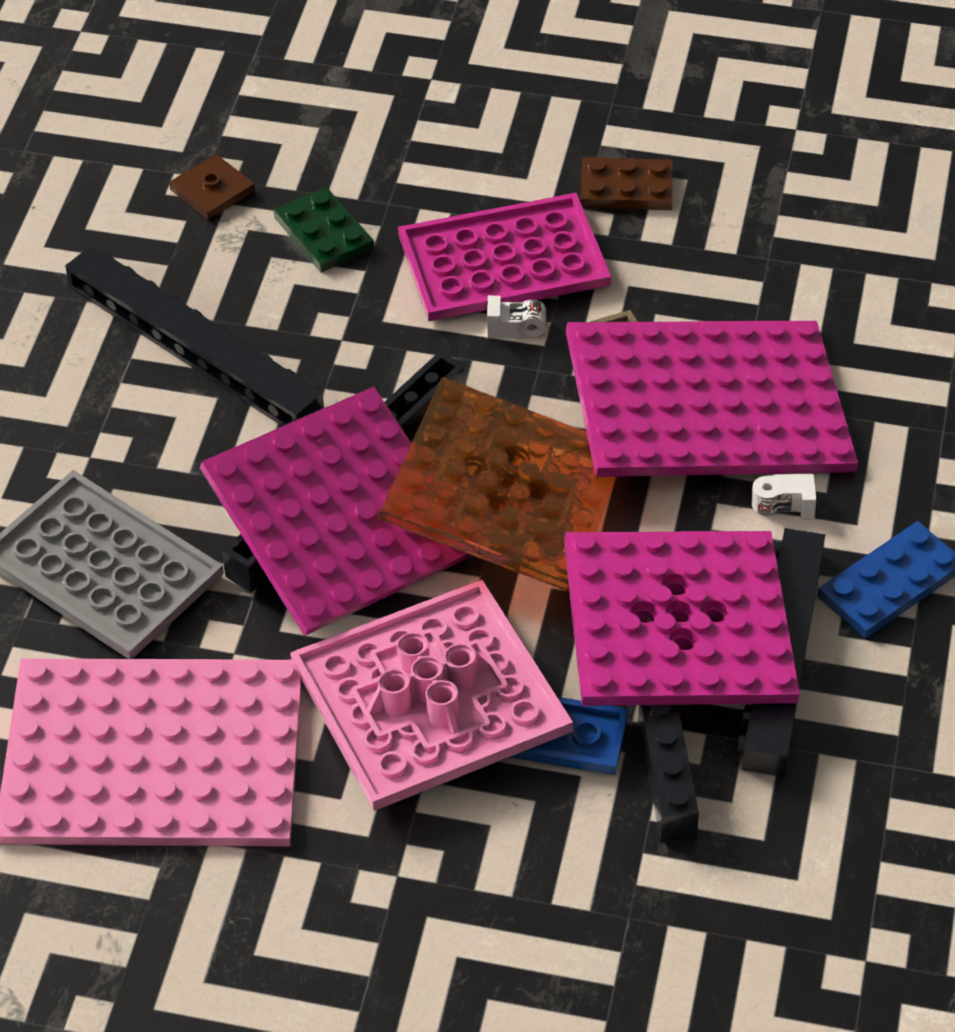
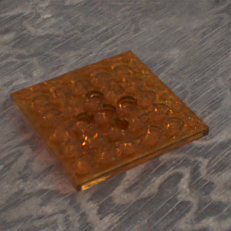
M442 377L380 510L378 519L569 592L564 545L565 532L597 531L617 477L595 476L586 431Z

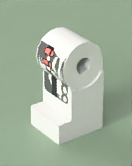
M488 295V338H533L541 336L546 330L545 305L538 300H526L522 303L501 302V296Z
M784 474L759 477L754 481L752 487L753 509L756 513L765 516L774 515L777 512H801V519H815L816 492L814 474Z

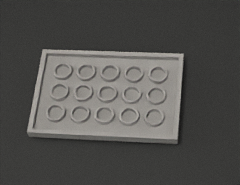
M74 470L0 533V574L127 659H133L224 574L222 564Z

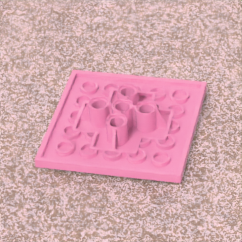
M483 580L290 653L291 660H293L300 673L303 684L373 811L573 732V721Z

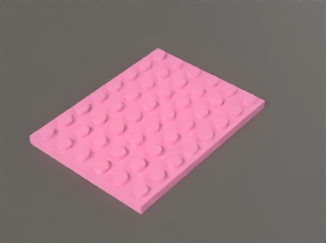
M21 658L0 792V845L291 846L302 688L301 675L293 660Z

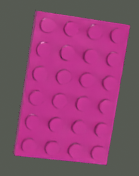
M577 193L398 227V236L428 321L488 310V295L501 296V302L522 303L526 300H540L611 286L610 272Z

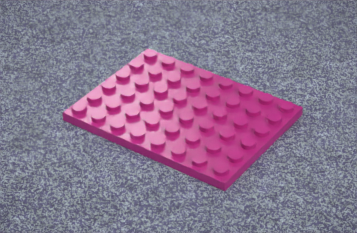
M817 321L567 322L566 336L596 477L856 472L858 466L857 457Z

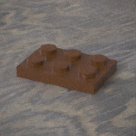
M582 157L580 203L583 208L672 210L673 160Z

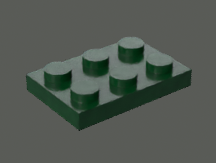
M327 187L274 209V219L320 273L374 249V240Z

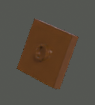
M214 154L169 182L170 190L207 220H210L255 192V184L217 154Z

